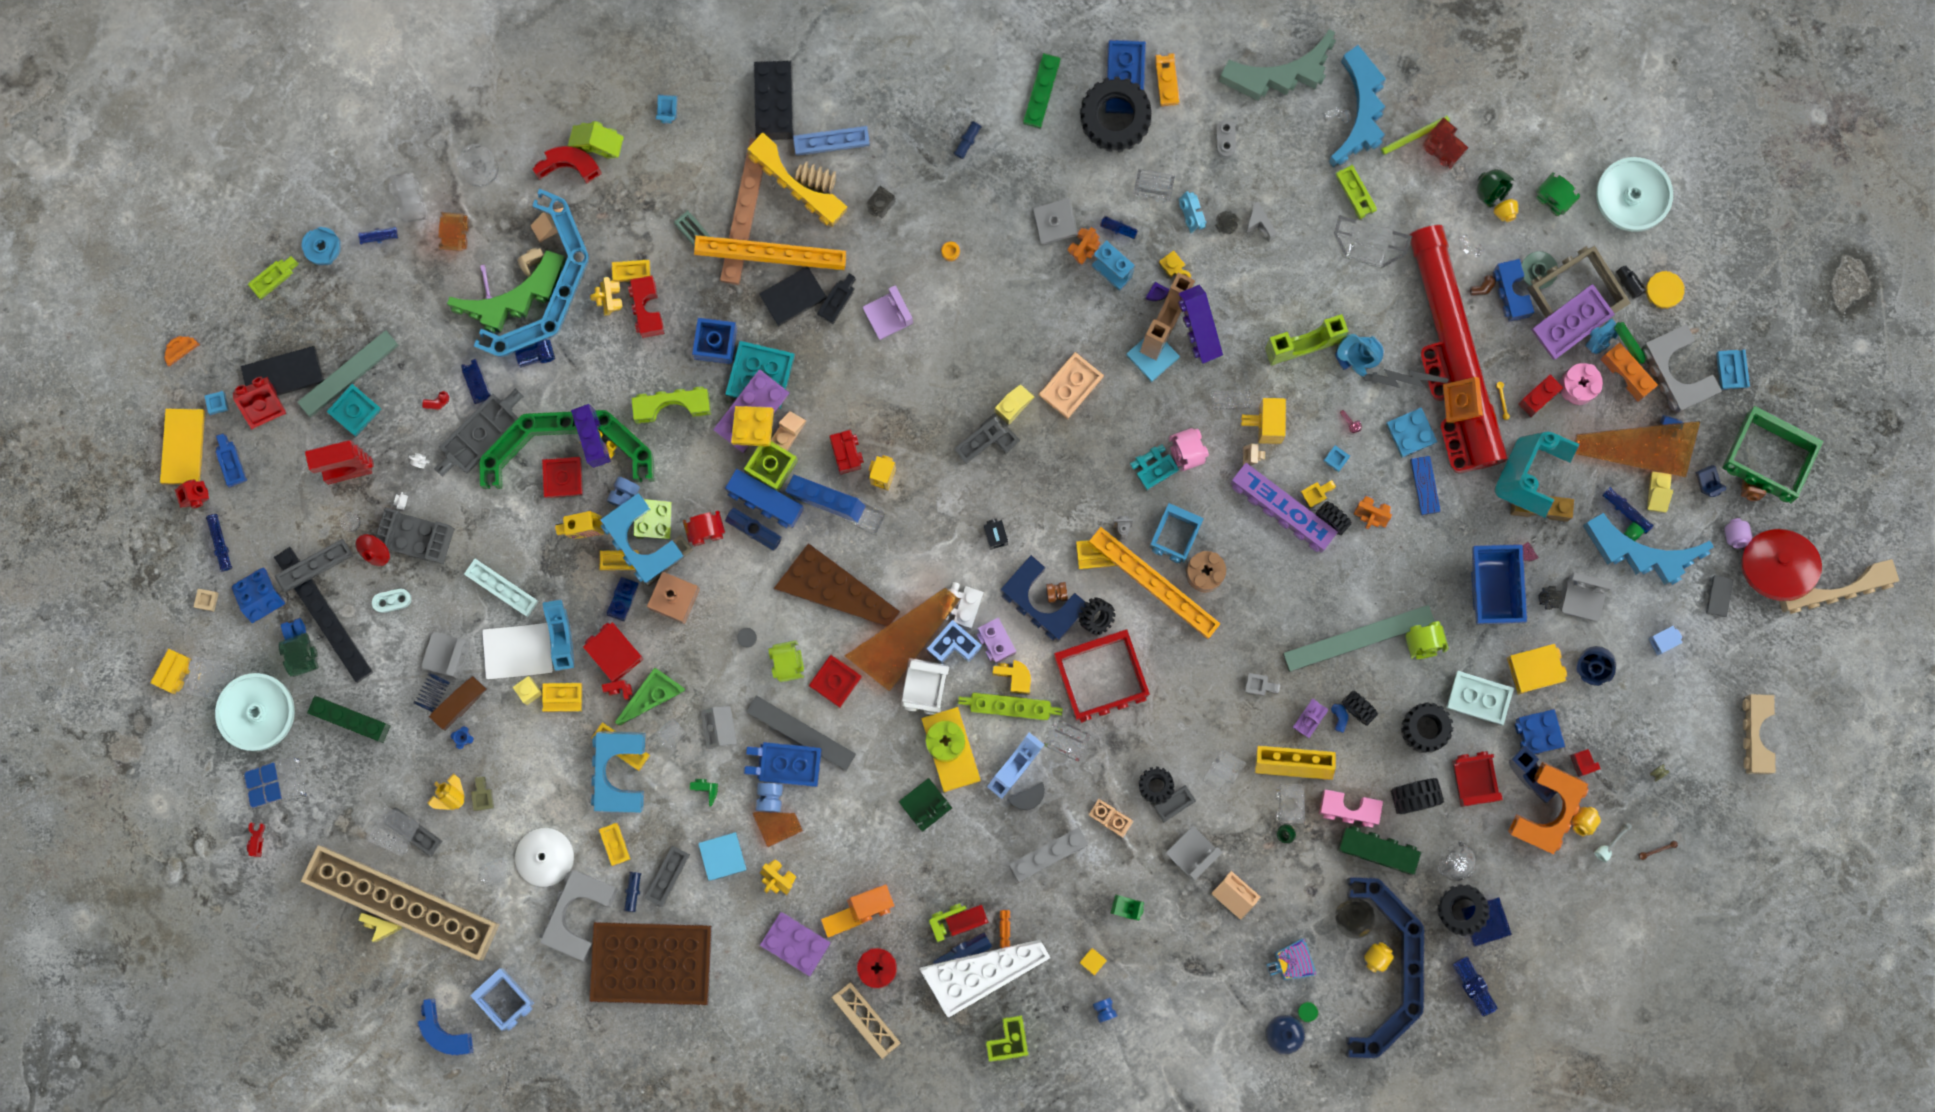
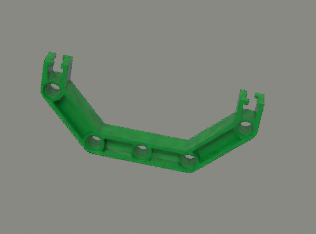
M596 410L599 423L602 418H609L608 423L600 425L601 427L598 430L615 443L633 461L634 481L643 482L642 478L639 477L640 467L648 466L649 475H645V479H648L649 482H655L654 457L650 449L610 412ZM572 412L527 413L521 415L480 458V486L483 489H491L490 485H487L488 474H495L496 482H492V486H495L497 489H503L502 469L534 436L578 434ZM566 419H570V425L567 427H563L562 422ZM527 421H532V426L525 429L524 424ZM647 453L648 457L646 460L640 461L638 459L640 454ZM495 460V465L492 468H487L488 461Z

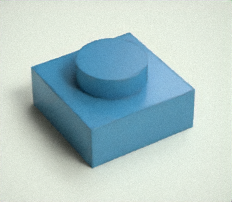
M224 391L204 396L209 415L229 411Z
M1335 445L1323 462L1339 473L1350 458V455Z

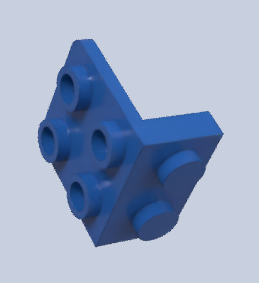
M260 568L232 586V591L241 612L251 623L258 621L286 604L282 596L274 588L265 568Z

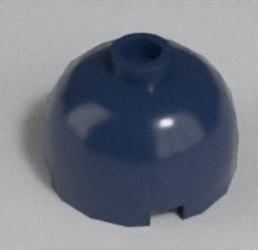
M1592 646L1582 651L1577 660L1576 670L1584 682L1600 686L1613 679L1617 664L1610 650L1601 646Z
M1291 1015L1274 1017L1266 1028L1267 1043L1273 1051L1279 1054L1289 1055L1295 1053L1302 1047L1305 1041L1304 1027L1297 1018Z

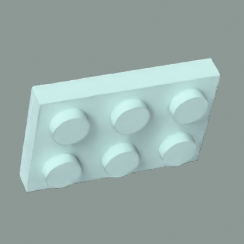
M1457 671L1446 709L1498 725H1504L1514 688Z

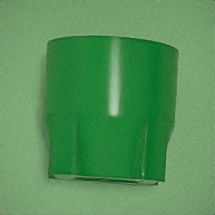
M1632 522L1623 534L1636 541L1644 533V530L1638 524Z

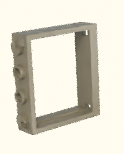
M1585 246L1578 250L1579 255L1574 258L1569 256L1561 261L1563 263L1562 266L1557 268L1555 265L1546 271L1548 275L1543 278L1541 276L1536 277L1530 281L1532 285L1527 287L1543 315L1547 318L1553 311L1539 290V287L1588 257L1616 303L1609 306L1614 314L1631 304L1595 246L1590 248Z

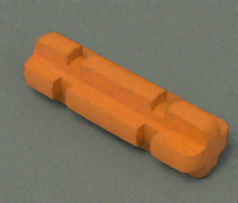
M1000 910V948L1010 947V910Z

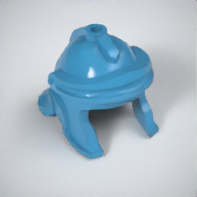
M1349 334L1340 342L1337 354L1341 360L1348 361L1357 374L1364 377L1367 374L1365 368H1374L1380 364L1383 359L1384 350L1382 344L1373 336L1358 337L1355 334Z

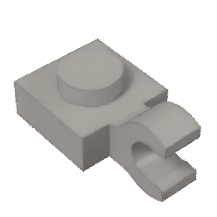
M1249 673L1245 693L1265 696V691L1278 694L1280 684L1267 682L1268 676Z

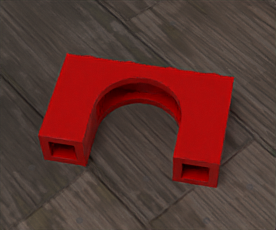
M351 440L305 451L309 471L313 474L322 472L323 481L328 485L373 474L372 467H374L372 457Z

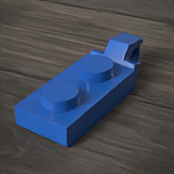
M224 433L217 435L216 438L219 446L216 447L217 451L215 452L227 486L232 487L246 482L247 478L236 446L232 441H228Z

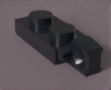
M849 273L844 281L836 282L819 309L818 316L834 325L855 290L852 287L856 281L855 276Z

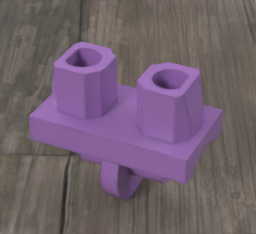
M1312 699L1292 728L1309 739L1329 709Z

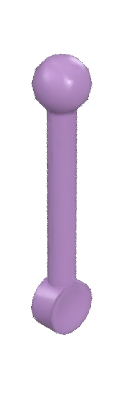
M481 265L486 291L485 299H489L492 296H490L486 268L485 265Z

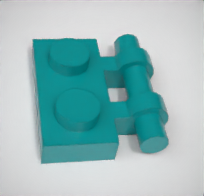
M1163 444L1158 447H1152L1148 453L1143 456H1137L1130 463L1133 470L1139 466L1141 467L1142 471L1137 473V476L1146 491L1179 472V468L1170 454L1165 457L1161 456V453L1166 451ZM1155 458L1157 462L1148 467L1146 462Z

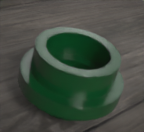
M1283 824L1278 828L1277 838L1280 842L1289 844L1295 840L1296 832L1291 825Z

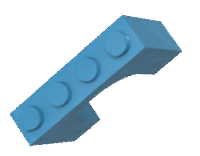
M638 493L602 518L601 522L603 524L600 526L606 535L610 533L614 538L611 542L618 551L621 549L624 552L625 556H623V559L629 566H634L636 569L634 574L640 582L644 580L645 583H648L685 556L673 540L649 555L638 554L629 546L627 540L629 527L634 521L651 510Z
M599 731L596 733V736H593V748H596V755L592 757V767H595V775H592L591 784L595 786V792L591 796V806H594V811L641 813L644 810V791L621 790L614 787L606 776V766L609 759L614 755L645 753L646 733Z

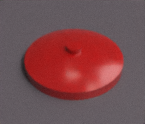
M1785 529L1767 530L1753 537L1748 546H1746L1741 560L1742 572L1748 584L1759 594L1777 601H1792L1806 596L1815 588L1822 573V561L1816 547L1801 534Z

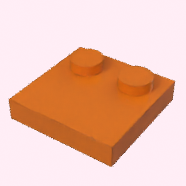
M1473 377L1443 385L1447 422L1453 423L1483 416L1479 378Z

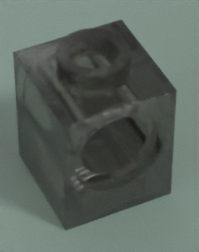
M880 185L867 201L868 212L874 217L879 216L883 219L896 202L895 196ZM879 200L885 202L882 207L876 206L875 203Z

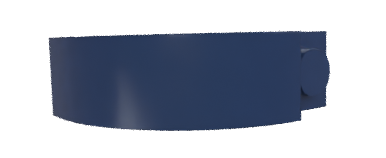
M1525 745L1509 760V765L1521 782L1529 790L1531 789L1544 803H1547L1557 791L1534 780L1539 768L1537 762L1540 759Z

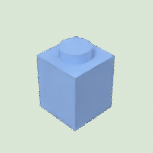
M1674 626L1648 638L1657 656L1683 643L1681 641V633Z

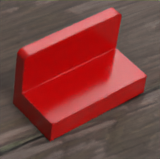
M982 905L945 918L952 937L989 923Z

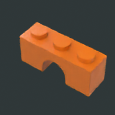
M1620 342L1600 359L1612 373L1617 372L1627 382L1626 389L1638 402L1658 386Z

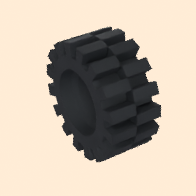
M1325 501L1315 512L1316 516L1338 531L1337 535H1342L1352 524L1350 518L1329 501Z
M1090 598V603L1086 601L1084 603L1085 607L1080 608L1082 613L1079 612L1078 616L1081 618L1078 621L1090 633L1101 635L1102 631L1107 632V627H1112L1110 623L1115 621L1112 618L1116 617L1115 609L1110 603L1101 598ZM1100 611L1098 619L1093 622L1094 616Z
M1352 690L1342 701V705H1344L1348 712L1366 726L1378 715L1373 705L1356 691Z
M1151 767L1149 771L1145 770L1144 775L1141 774L1138 783L1142 797L1147 802L1150 801L1151 804L1157 802V805H1159L1162 801L1164 803L1167 802V799L1172 797L1171 794H1174L1175 787L1170 772H1166V769H1160L1159 767H1156V769ZM1152 780H1162L1164 788L1160 792L1151 791L1149 784Z

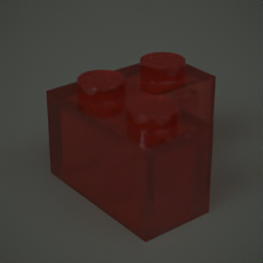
M1443 117L1428 134L1423 146L1426 152L1436 156L1444 167L1452 169L1464 156L1469 147L1455 136L1458 129Z

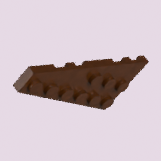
M809 543L773 588L774 590L889 627L900 613L898 609Z

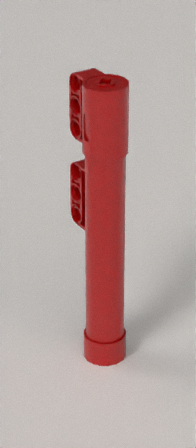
M1431 225L1410 233L1408 237L1413 255L1417 259L1439 342L1427 345L1421 350V358L1426 374H1430L1433 369H1438L1440 371L1439 377L1449 380L1447 383L1428 380L1431 394L1435 400L1444 401V394L1439 396L1435 394L1436 388L1443 387L1444 384L1473 377L1480 379L1483 416L1453 422L1455 429L1451 432H1447L1444 429L1445 425L1449 422L1446 419L1441 422V431L1453 471L1460 474L1504 463L1508 460L1494 407L1489 400L1448 252L1449 244L1444 226ZM1428 351H1433L1435 357L1426 359L1425 354ZM1451 442H1459L1460 447L1457 450L1450 449ZM1456 460H1464V467L1456 468L1454 466Z

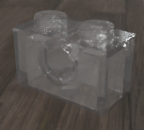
M1280 784L1279 789L1275 790V798L1279 800V808H1276V820H1279V825L1305 824L1304 784ZM1287 799L1294 801V809L1289 810L1286 808L1285 801Z

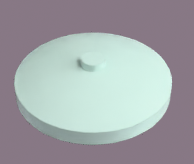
M1629 157L1616 161L1605 170L1597 185L1596 199L1602 215L1612 225L1625 231L1640 232L1655 227L1666 217L1673 202V187L1668 175L1659 165L1648 159Z
M260 673L246 674L231 681L221 692L215 709L216 724L222 736L233 746L247 751H262L278 744L290 731L295 716L294 701L287 687L276 678Z

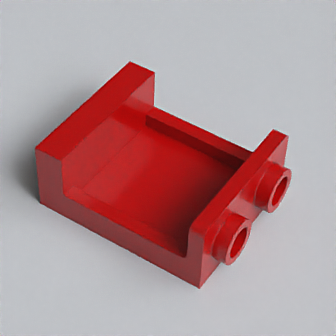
M613 622L610 624L606 623L600 628V633L596 636H590L585 641L583 648L612 682H616L636 667L644 658Z
M1488 751L1478 752L1475 757H1469V754L1458 755V759L1452 761L1461 807L1503 800L1502 793H1499L1493 763L1494 754H1488Z

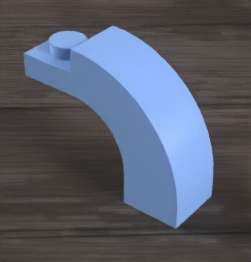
M1029 732L1009 760L994 776L987 788L1003 799L1045 744Z

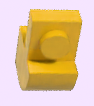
M1013 660V668L1005 663H998L997 666H993V676L1012 678L1010 693L1030 695L1031 675L1023 663Z

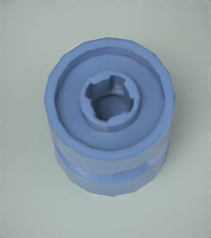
M618 476L613 485L615 490L610 492L606 501L619 507L635 496L640 486Z
M758 783L757 795L760 797L756 800V811L780 813L782 801L779 800V797L782 796L783 785Z

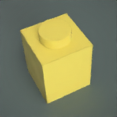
M529 676L513 686L515 692L526 705H529L542 695L535 681Z

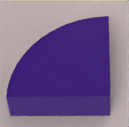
M1154 282L1146 296V300L1161 301L1168 296L1170 289Z

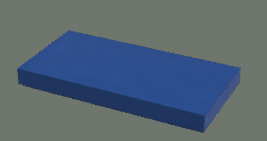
M1109 40L1107 78L1109 77V80L1114 79V77H1120L1121 80L1128 78L1133 84L1136 82L1140 85L1141 90H1144L1146 41ZM1123 99L1106 101V113L1134 114L1132 106Z

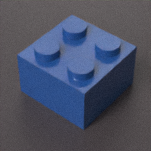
M698 318L692 353L694 359L732 364L737 335L736 323Z

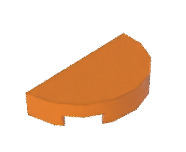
M178 336L172 339L166 346L167 349L164 356L166 364L171 366L200 344L190 337Z

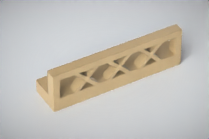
M851 982L831 997L881 1059L901 1044ZM851 988L855 993V1002H846L841 995ZM857 997L862 1003H857ZM849 1004L854 1005V1010L850 1007ZM857 1005H863L868 1009L867 1018L859 1017L856 1014ZM862 1020H867V1024L865 1025ZM869 1020L879 1022L880 1033H873L868 1029ZM882 1028H884V1030H885L888 1034L882 1033ZM874 1035H879V1041ZM882 1036H890L895 1042L887 1050L881 1044Z

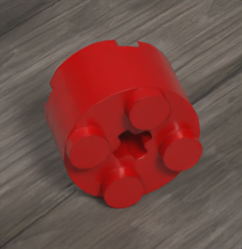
M715 511L716 515L708 512L690 517V522L683 520L688 543H692L695 547L705 544L704 540L707 539L712 541L723 539L725 529L720 511Z
M881 948L870 949L863 953L858 961V976L869 987L883 988L889 985L896 977L897 962L894 956L887 950ZM877 962L879 966L883 967L879 974H875V970H872V966H875Z

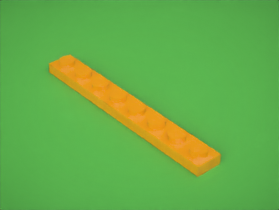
M698 235L695 238L694 255L845 270L846 251Z
M1102 527L1089 540L1088 543L1205 638L1209 639L1221 624Z

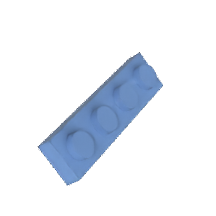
M867 126L793 136L796 156L870 146Z

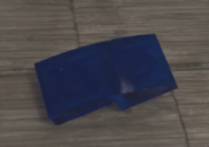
M624 577L620 578L614 591V597L607 610V616L625 622L639 583Z

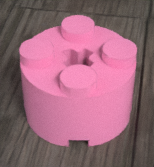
M1576 364L1562 376L1559 384L1563 389L1560 393L1565 400L1572 404H1586L1601 392L1603 385L1602 376L1592 364Z
M1190 428L1169 436V442H1173V446L1170 447L1173 459L1178 467L1182 466V472L1205 464L1206 457L1209 456L1206 446H1203L1200 440L1202 436L1198 428Z

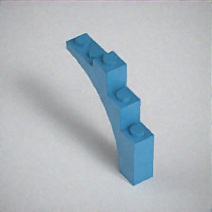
M1359 45L1343 55L1341 60L1355 88L1357 115L1350 136L1329 160L1333 167L1338 164L1340 166L1349 159L1348 156L1352 153L1356 155L1363 148L1367 151L1371 148L1375 150L1383 143L1382 140L1385 135L1374 121L1379 120L1383 116L1385 105L1376 96V93L1384 88L1383 84L1386 78Z
M1604 513L1583 525L1607 565L1611 562L1615 565L1626 559L1636 575L1640 572L1644 575L1654 568L1664 585L1669 582L1673 585L1682 580L1681 575L1686 573L1684 569L1694 564L1693 559L1699 557L1701 560L1711 554L1709 550L1714 547L1711 541H1708L1697 547L1684 550L1666 551L1650 548L1622 534L1612 525Z

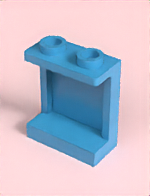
M1106 240L1095 252L1094 256L1098 259L1092 264V267L1120 291L1132 278L1135 265Z

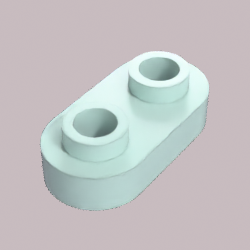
M405 589L378 593L372 599L373 608L380 613L403 609L411 603V595ZM401 596L405 597L403 602H399ZM385 600L386 605L384 607H381V601Z

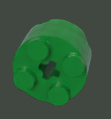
M1552 172L1536 189L1538 194L1536 199L1543 205L1545 203L1551 207L1550 211L1559 217L1560 214L1565 215L1577 202L1580 194L1576 195L1573 192L1576 188L1560 175L1555 177V173Z

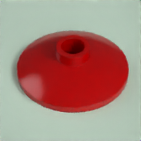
M363 534L357 538L355 543L356 549L365 561L374 566H384L389 562V550L380 539L369 534Z

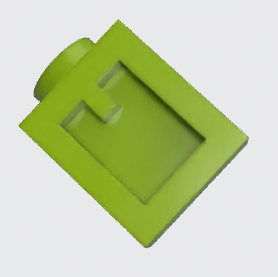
M959 903L949 907L950 911L945 914L939 911L931 915L932 919L929 922L937 942L945 940L944 935L947 934L943 923L939 924L938 921L966 910L965 905L961 907Z

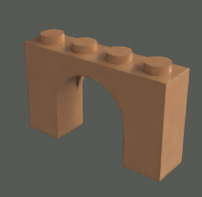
M1178 272L1157 319L1153 320L1145 335L1140 353L1157 361L1182 313L1178 305V301H1180L1178 293L1192 288L1195 280Z

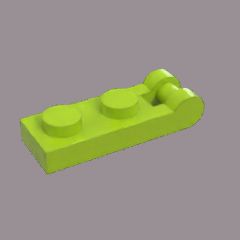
M1353 164L1336 172L1335 176L1359 219L1364 218L1368 213L1372 214L1377 211L1375 203ZM1365 201L1367 206L1362 208L1360 203Z

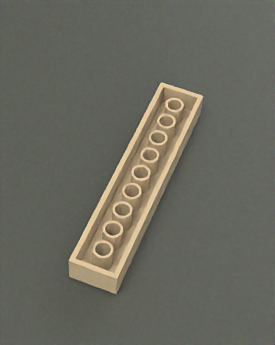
M320 845L317 846L301 880L305 884L481 961L484 960L500 925Z

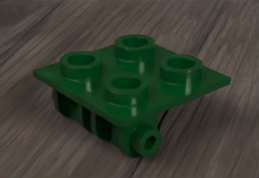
M927 778L898 801L921 832L952 809V806L930 778Z

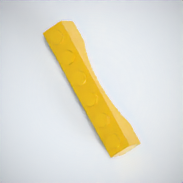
M763 132L748 148V158L755 164L758 162L763 166L762 170L769 176L773 175L777 179L776 182L785 189L787 187L791 191L790 194L797 201H803L805 208L809 212H815L819 215V220L827 226L829 224L833 227L847 211V206L835 195L814 192L796 182L784 168L778 154L777 145Z

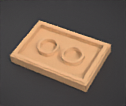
M1074 352L1039 393V396L1065 418L1069 419L1103 379L1104 375Z

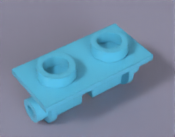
M1187 191L1179 198V205L1184 213L1186 225L1189 227L1190 233H1193L1197 228L1199 230L1206 228L1205 224L1207 222L1202 211L1196 212L1197 209L1201 208L1197 195L1194 192L1189 193Z

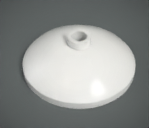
M540 828L526 834L519 842L515 853V864L519 874L528 883L540 887L553 886L564 880L568 872L571 871L574 862V852L570 841L561 832L550 828ZM544 853L545 859L541 861L539 855Z

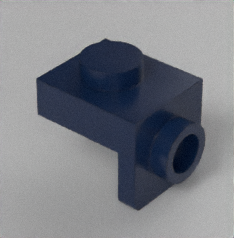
M1711 465L1695 472L1701 493L1709 497H1716L1721 492L1727 490L1726 486L1720 482L1716 466Z

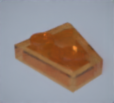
M752 813L767 847H771L803 832L796 813Z

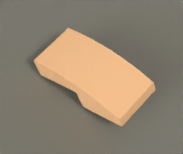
M1098 799L1089 813L1090 817L1122 838L1133 823V820Z

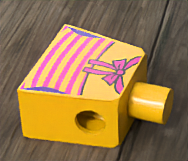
M592 511L564 516L563 523L555 525L556 534H565V536L572 539L604 535V531L600 526L603 524L601 522L602 516Z

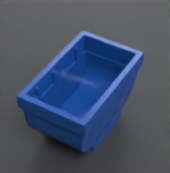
M1523 545L1473 546L1471 580L1476 624L1526 623Z

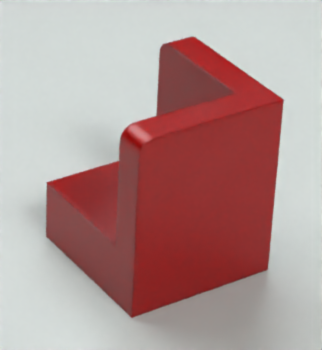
M1589 749L1570 755L1578 777L1601 769L1598 762L1594 763Z

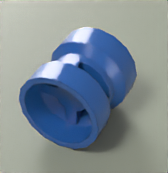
M301 618L294 619L291 623L285 622L281 624V630L287 642L292 641L295 637L301 638L307 635Z
M1111 997L1093 1004L1094 1010L1098 1012L1097 1018L1099 1023L1117 1017L1116 1011L1112 1008L1113 1002Z

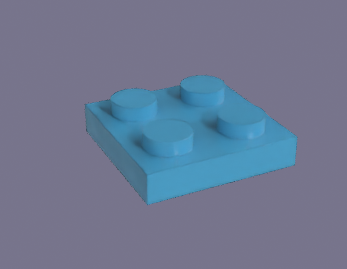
M1422 407L1386 423L1402 458L1438 442Z

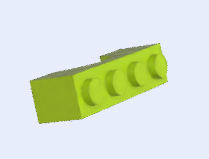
M694 387L691 391L677 389L674 390V393L659 391L655 395L650 396L638 394L636 397L631 398L633 418L636 424L655 422L658 413L669 405L685 407L692 417L712 415L709 391L704 389V387Z

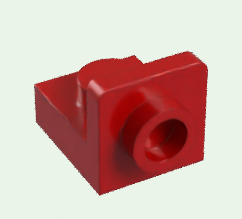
M626 680L602 684L603 692L605 694L608 693L609 696L618 695L623 690L624 699L628 701L630 700V695H633L631 684H627Z

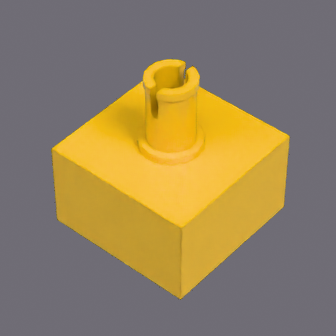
M1263 398L1259 405L1258 415L1241 414V426H1258V443L1281 444L1286 436V399Z

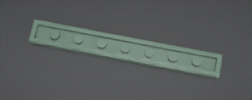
M1429 605L1285 652L1283 656L1288 670L1291 672L1410 632V627L1429 626L1428 624L1435 622Z

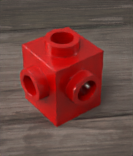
M188 480L175 489L180 508L190 506L193 509L199 508L209 499L208 489L204 481Z

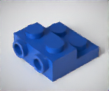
M1555 709L1516 719L1515 729L1517 734L1521 736V748L1526 745L1534 754H1539L1565 747Z

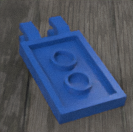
M763 742L760 748L747 747L746 754L759 755V766H745L744 774L757 775V779L764 782L818 787L822 748Z

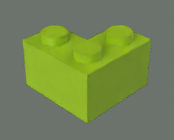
M592 121V123L573 125L568 146L578 148L586 153L594 152L607 159L619 158L624 136L618 134V131L615 129L605 128L602 123Z
M1022 1015L1002 1018L1005 1038L986 1041L989 1062L1028 1056Z

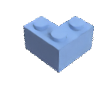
M952 620L927 648V652L941 664L954 650L970 662L982 648V645Z

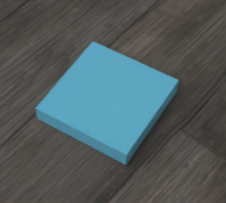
M1143 339L1126 356L1152 383L1176 362L1180 356L1166 342L1156 361L1140 353Z
M736 832L698 843L709 881L747 870Z

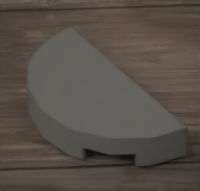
M1043 782L1008 799L1012 806L1021 810L1034 809L1041 803L1044 797L1045 788Z

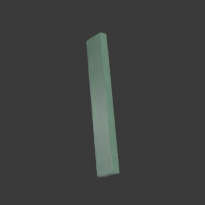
M385 330L297 403L311 418L399 345Z

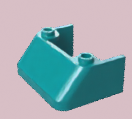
M1549 431L1519 437L1495 486V494L1505 501L1546 518L1554 499L1537 492L1539 482L1536 477L1528 474L1529 468L1538 449L1571 463L1579 444Z

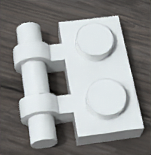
M953 582L951 589H948L946 604L941 609L943 611L941 619L948 621L951 614L955 616V623L972 629L984 592L965 586L964 592L961 593L958 592L960 584ZM955 598L961 599L958 609L952 608Z

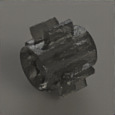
M1223 211L1217 216L1215 227L1219 232L1232 234L1237 230L1239 219L1235 213Z
M1556 586L1543 587L1538 595L1539 605H1545V610L1559 608V604L1563 601L1561 591H1556Z

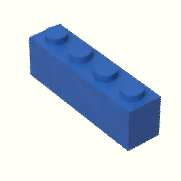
M738 469L735 470L725 487L730 498L736 501L738 499L743 500L745 506L752 510L755 508L761 511L760 514L768 519H771V517L777 519V523L784 528L788 526L793 528L804 510L803 505Z
M794 474L786 489V492L796 500L856 523L859 522L866 507L858 498Z

